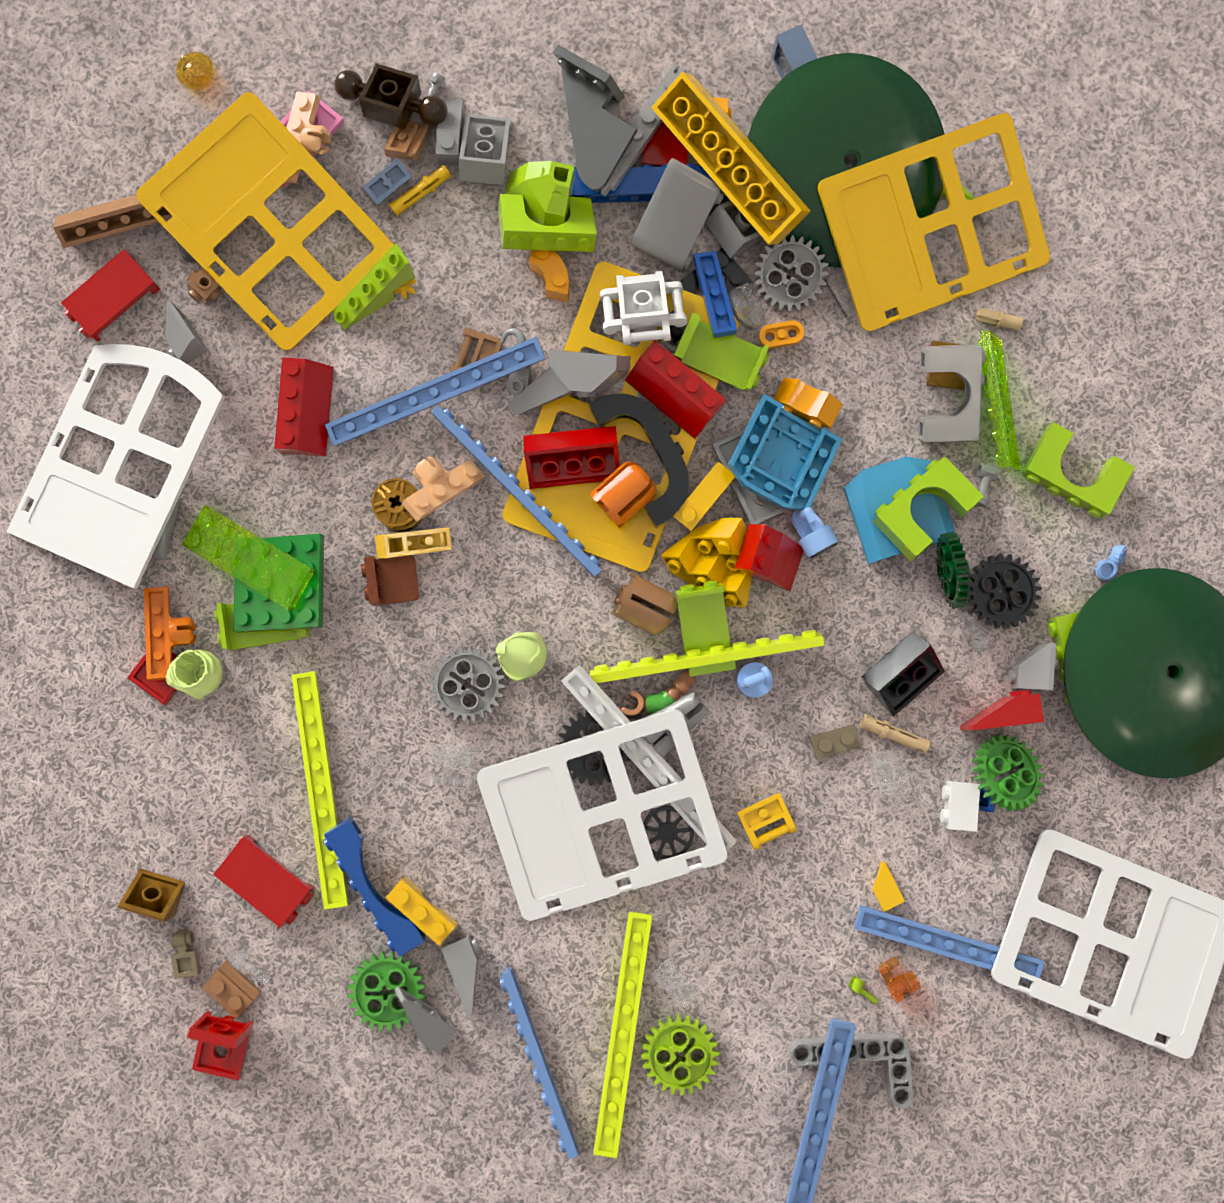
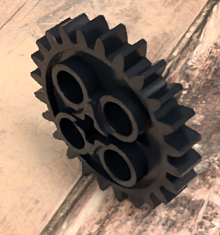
M998 554L996 560L993 556L987 557L988 563L985 560L979 561L980 567H973L972 569L975 574H970L969 577L972 583H969L971 589L969 596L971 600L968 601L967 605H974L971 614L978 612V621L986 618V626L994 622V629L1000 628L1001 624L1004 629H1009L1010 623L1013 627H1018V620L1021 623H1026L1025 615L1028 617L1034 616L1030 609L1039 608L1034 601L1042 599L1041 596L1036 595V591L1042 590V587L1035 586V583L1040 578H1032L1035 569L1028 571V562L1020 565V557L1012 561V554L1007 555L1005 559L1002 554ZM1007 571L1011 572L1014 576L1012 583L1006 579ZM985 579H989L992 582L991 590L985 588ZM1006 589L1007 593L1001 595L999 590ZM1015 593L1020 594L1022 597L1020 605L1014 601ZM994 600L1000 604L999 612L994 611L992 608Z
M585 710V717L578 712L576 713L577 720L571 717L568 718L570 726L562 725L566 732L565 734L558 733V736L563 740L556 743V745L582 738L580 731H584L586 736L591 735L590 727L593 724H597L601 731H604V729L587 710ZM619 747L623 761H630L625 756V752ZM597 752L567 761L569 772L573 771L571 778L575 779L577 776H580L579 783L581 784L585 782L586 778L591 786L595 779L598 785H602L603 778L607 782H612L607 765L602 761ZM591 757L596 758L598 761V766L593 771L587 767V761Z

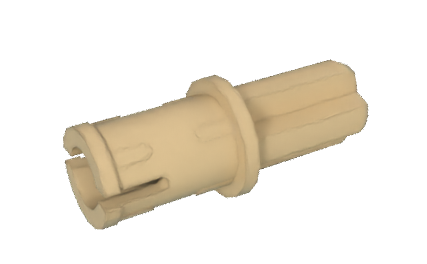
M979 308L975 317L976 321L995 325V328L1004 327L1019 331L1023 323V317L1005 314L1003 310L997 312Z

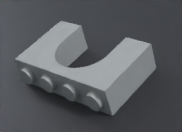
M972 344L920 347L921 371L925 373L956 372L962 378L965 386L964 399L953 412L945 415L919 416L918 439L922 442L979 440V434L983 430L980 411L983 410L984 406L983 397H981V388L984 386V374L981 372L982 364L985 363V351L982 350V346Z

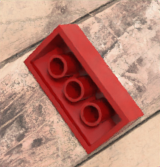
M656 340L641 355L625 379L629 385L694 439L699 436L726 403V399Z
M282 357L274 449L280 454L326 457L328 431L325 424L329 423L333 366L308 359Z
M616 426L523 435L524 457L530 489L603 482L620 467Z

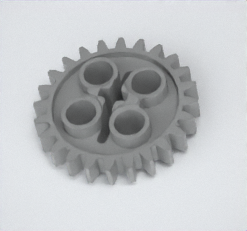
M792 235L790 242H787L784 238L782 244L774 245L773 249L766 246L767 255L760 253L759 256L763 259V262H756L755 264L761 268L760 271L754 272V275L760 276V279L755 281V284H762L763 287L759 289L758 293L766 292L763 300L766 301L771 298L772 307L779 303V310H782L784 305H787L788 311L791 312L792 305H795L797 310L800 311L801 303L809 307L808 300L811 299L816 302L817 299L814 294L823 293L819 286L827 285L822 280V277L828 276L829 273L823 272L822 269L827 267L828 263L820 262L825 255L817 256L816 253L819 250V246L811 249V240L805 245L803 244V237L798 242H795L794 235ZM784 252H791L794 255L792 263L784 264L782 262L781 256ZM777 262L787 270L795 268V274L808 281L809 285L806 286L793 277L788 280L787 273L776 268L773 264ZM808 263L813 266L814 272L812 275L804 276L801 274L800 268L803 264ZM772 272H779L782 275V280L779 284L770 283L769 275ZM796 283L800 285L801 293L798 296H791L789 294L788 288L791 284Z
M471 646L468 647L467 653H464L462 647H459L458 654L450 650V658L442 655L444 663H435L439 670L431 671V674L436 676V680L429 681V683L435 685V688L431 689L430 693H437V696L432 701L441 702L438 710L446 708L445 716L454 713L453 720L457 721L459 716L462 715L463 722H467L468 716H471L472 721L475 722L477 714L484 719L485 710L493 713L491 705H500L495 699L496 697H504L503 694L499 693V689L506 688V686L499 684V681L503 680L505 676L498 675L502 667L493 666L497 661L495 658L490 661L488 660L490 653L487 652L481 656V649L478 648L473 653ZM462 662L470 664V671L465 675H462L458 670ZM450 672H454L467 681L471 678V685L484 692L485 696L482 697L469 688L464 690V684L450 676ZM486 674L490 679V683L487 687L482 688L478 685V678ZM450 681H454L457 684V690L453 694H448L445 689L446 684ZM469 694H474L477 699L473 707H468L465 704V697Z

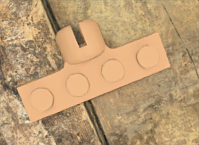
M297 92L287 129L310 154H325L330 148L321 146V144H331L330 132L324 126L313 125L321 98L317 94ZM298 171L294 176H292L287 182L297 183L300 171Z
M429 456L426 458L427 460H422L413 471L414 477L421 483L423 488L404 499L402 505L416 521H419L481 482L485 475L471 459L455 469L447 471L444 470L436 458Z

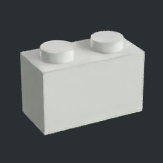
M946 781V785L942 787V799L945 800L944 809H941L940 822L943 823V828L977 832L980 796L978 787L980 784Z

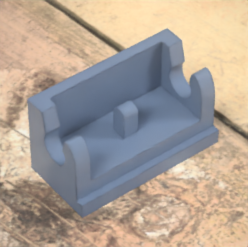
M397 158L362 186L363 193L372 200L376 207L409 181L412 176Z

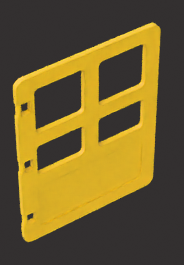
M251 92L242 94L145 182L136 193L138 201L262 330L282 350L286 351L293 349L321 323L394 246L391 240L289 130ZM298 171H304L325 194V198L294 227L287 229L264 204ZM163 207L173 216L167 222L158 213ZM336 211H341L374 247L373 251L340 281L334 280L302 245L303 241ZM248 217H253L275 240V244L242 275L237 276L214 253V248ZM286 257H291L324 292V296L289 328L285 327L252 292V289ZM215 262L225 270L220 277L211 268ZM267 315L276 323L272 330L262 321Z
M1008 113L995 115L825 178L818 184L819 196L860 326L865 331L876 330L1019 274L1046 265L1050 260L1049 249L1012 117ZM997 134L1011 183L1001 189L967 200L953 157V150L986 136ZM933 157L936 160L949 205L945 210L919 218L914 207L904 168ZM1015 201L1019 208L1029 250L1026 253L987 267L984 264L972 218L978 214ZM954 225L968 273L965 276L939 285L924 237L930 232ZM1023 259L1024 267L1015 270L1013 262ZM959 283L961 291L951 294L949 287ZM896 308L897 315L887 319L885 311Z

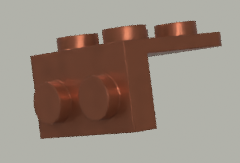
M413 555L376 559L374 556L364 557L365 564H361L362 576L367 579L364 595L366 601H369L371 605L380 606L419 599L417 570Z

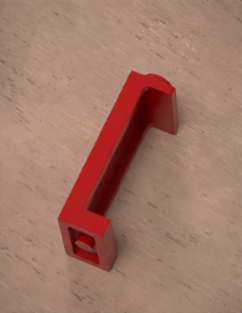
M123 249L66 297L61 304L67 309L64 311L65 315L73 323L77 321L81 325L79 328L80 332L87 339L92 337L99 342L101 338L98 335L149 291L154 295L160 288L132 256Z
M250 835L243 836L213 875L279 928L286 925V923L291 925L299 915L296 911L300 905L305 906L313 897L311 891L314 889V886L312 884L307 885L259 847L253 837Z

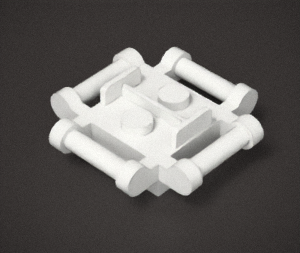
M656 271L655 274L631 277L618 275L616 276V288H607L600 291V300L603 302L605 319L603 331L609 335L622 331L624 345H631V342L659 339L671 341L669 325L683 327L687 324V316L683 311L681 297L683 292L682 283L678 281L664 282L662 271ZM669 293L673 299V314H668L666 294ZM614 299H619L621 319L614 320L612 306ZM662 326V330H657V327Z

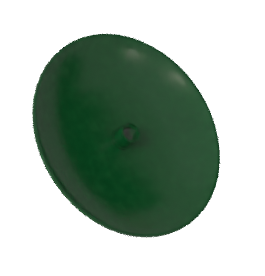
M841 53L809 61L790 72L776 84L760 105L753 119L748 139L810 210L808 215L785 237L786 241L790 242L792 235H794L795 242H798L803 237V244L805 245L811 240V249L819 246V250L816 253L817 256L825 255L820 261L821 263H828L827 267L842 268L819 196L818 184L820 181L939 137L945 133L931 99L909 74L892 63L874 56ZM846 155L852 157V167L845 164ZM930 157L904 168L914 207L919 218L933 214L943 190V183L936 160Z
M1165 568L1136 570L1123 574L1103 585L1087 600L1077 614L1070 629L1064 652L1065 690L1077 724L1090 743L1102 755L1116 765L1135 774L1154 778H1178L1189 776L1211 767L1224 757V596L1210 584L1193 575Z

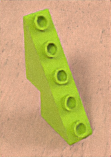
M397 243L332 311L335 321L344 330L393 301L395 297L392 292L415 278L409 261Z

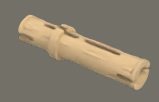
M866 714L861 718L859 728L870 731L881 739H890L923 754L929 749L930 740L890 725V722L886 720L880 721Z

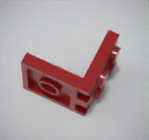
M207 1011L188 1030L187 1038L198 1041L192 1070L238 1081L242 1075L254 1022L234 1021L235 1017L225 1015L224 1018L213 1016L211 1011ZM216 1046L226 1047L227 1055H219L216 1052Z

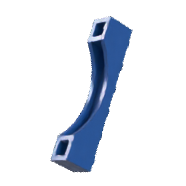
M350 816L327 830L324 834V843L330 852L334 851L338 857L336 862L341 871L348 873L351 878L349 883L355 892L359 891L363 898L361 902L367 912L371 911L376 918L374 923L380 932L384 931L388 938L386 941L391 951H396L400 957L423 943L426 937L425 933L399 909L384 900L372 886L363 862L362 847L364 835L353 817Z

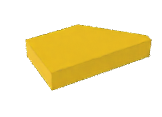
M885 861L880 862V868L872 891L882 911L885 912L905 902L888 866Z

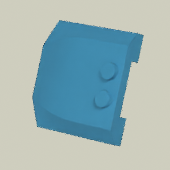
M763 394L727 466L743 488L781 509L804 510L807 507H811L842 442V438L825 428L819 430L784 410L783 404Z
M912 457L893 460L862 470L843 488L868 564L902 554L873 523L877 515L875 511L884 503L889 505L893 501L892 496L901 488L905 491L910 487L909 482L917 474L921 476L927 472L925 468L932 461ZM922 494L912 499L910 504L911 516L915 523L932 539L931 545L939 543L938 538H940L942 533H956L946 502L942 498L933 494Z

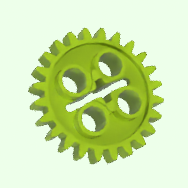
M677 1014L674 1021L668 1015V1023H664L659 1019V1028L651 1026L654 1034L645 1035L649 1043H642V1048L648 1051L641 1054L642 1059L648 1060L643 1063V1068H651L647 1072V1077L655 1076L653 1084L656 1086L661 1082V1090L663 1092L667 1087H670L671 1095L675 1093L676 1089H679L681 1096H683L684 1090L687 1088L693 1094V1086L695 1085L701 1090L702 1080L708 1084L710 1082L707 1074L715 1075V1070L711 1066H718L719 1064L713 1058L719 1055L718 1050L712 1049L718 1045L716 1040H710L714 1036L713 1032L705 1033L707 1025L703 1024L699 1027L698 1018L690 1022L688 1014L684 1020H681L680 1014ZM683 1032L686 1038L682 1042H676L673 1039L674 1034ZM692 1038H695V1041L686 1048L689 1041ZM694 1049L703 1050V1055L696 1059L691 1057V1052ZM666 1050L670 1055L666 1060H660L657 1057L659 1051ZM676 1051L680 1053L684 1051L685 1057L682 1058L681 1056H679L677 1058ZM674 1062L671 1068L666 1071L665 1068ZM678 1067H685L687 1073L680 1077L675 1075V1070Z

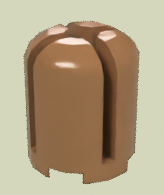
M630 573L629 576L632 578L627 586H621L614 600V604L617 605L615 612H610V614L650 634H660L669 626L671 620L630 598L632 597L670 616L674 615L677 609L676 597L673 593Z

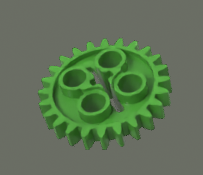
M1001 734L991 737L986 742L980 744L981 749L975 751L978 757L972 760L978 766L972 768V771L978 773L974 780L981 782L978 790H985L983 797L990 796V804L998 803L999 809L1006 807L1007 811H1019L1030 807L1031 803L1037 801L1036 796L1041 795V791L1038 788L1044 786L1039 781V778L1044 777V775L1038 773V769L1042 768V765L1035 763L1038 756H1031L1033 749L1026 750L1025 741L1018 744V737L1011 739L1009 734L1003 737ZM1020 764L1022 765V768L997 781L994 780L996 776Z
M382 951L378 958L373 953L371 955V962L365 958L362 961L364 967L357 965L355 970L358 974L350 976L355 983H350L347 988L353 990L352 993L348 994L347 998L354 999V1002L349 1007H357L358 1010L354 1016L362 1014L361 1023L363 1024L369 1020L370 1029L375 1024H378L379 1031H382L384 1025H387L388 1030L392 1031L394 1024L399 1029L403 1026L402 1020L407 1024L410 1023L403 1006L400 1007L395 1004L394 997L397 994L393 989L406 986L408 989L405 991L418 999H422L426 995L420 992L421 989L425 988L426 984L419 983V980L424 975H416L415 972L419 966L416 965L411 968L409 965L412 959L410 958L404 962V954L395 958V953L391 952L389 957H386L385 952ZM392 972L401 973L403 981L400 983L393 981L391 977ZM368 976H377L379 985H371L368 982ZM385 986L387 987V990H393L388 996L386 992L375 993L373 995H366L367 991L378 992L381 991ZM371 1000H379L382 1008L379 1010L372 1008Z

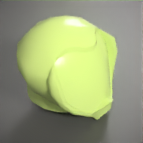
M515 632L511 637L499 643L496 649L498 660L504 673L516 682L537 675L544 667L547 659L545 641L537 632Z
M202 649L187 650L172 661L165 677L169 686L186 693L196 700H203L205 696L213 693L220 685L223 669L221 661L214 653Z

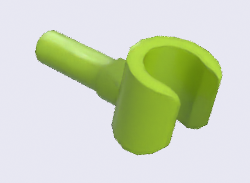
M852 976L849 988L865 996L873 1004H876L878 999L863 989L865 981Z

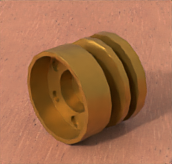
M400 478L388 479L380 483L374 490L371 499L372 510L376 518L387 528L396 532H406L416 528L423 518L416 521L403 505L399 507L392 504L393 501L403 503L404 499L418 491L416 487L409 481Z

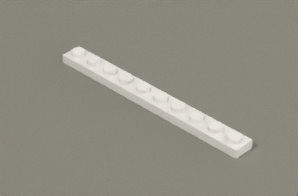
M580 665L562 679L561 682L604 730L630 723L629 719ZM645 737L619 745L656 788L682 781L679 775ZM687 797L671 802L670 804L706 843L693 799ZM717 819L726 850L735 845L736 839Z

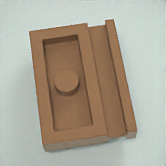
M409 121L406 129L395 127L384 148L385 156L405 160L410 157L413 158V161H417L431 132L430 125L426 124L423 126L420 125V122Z
M228 960L202 986L236 1020L262 992Z

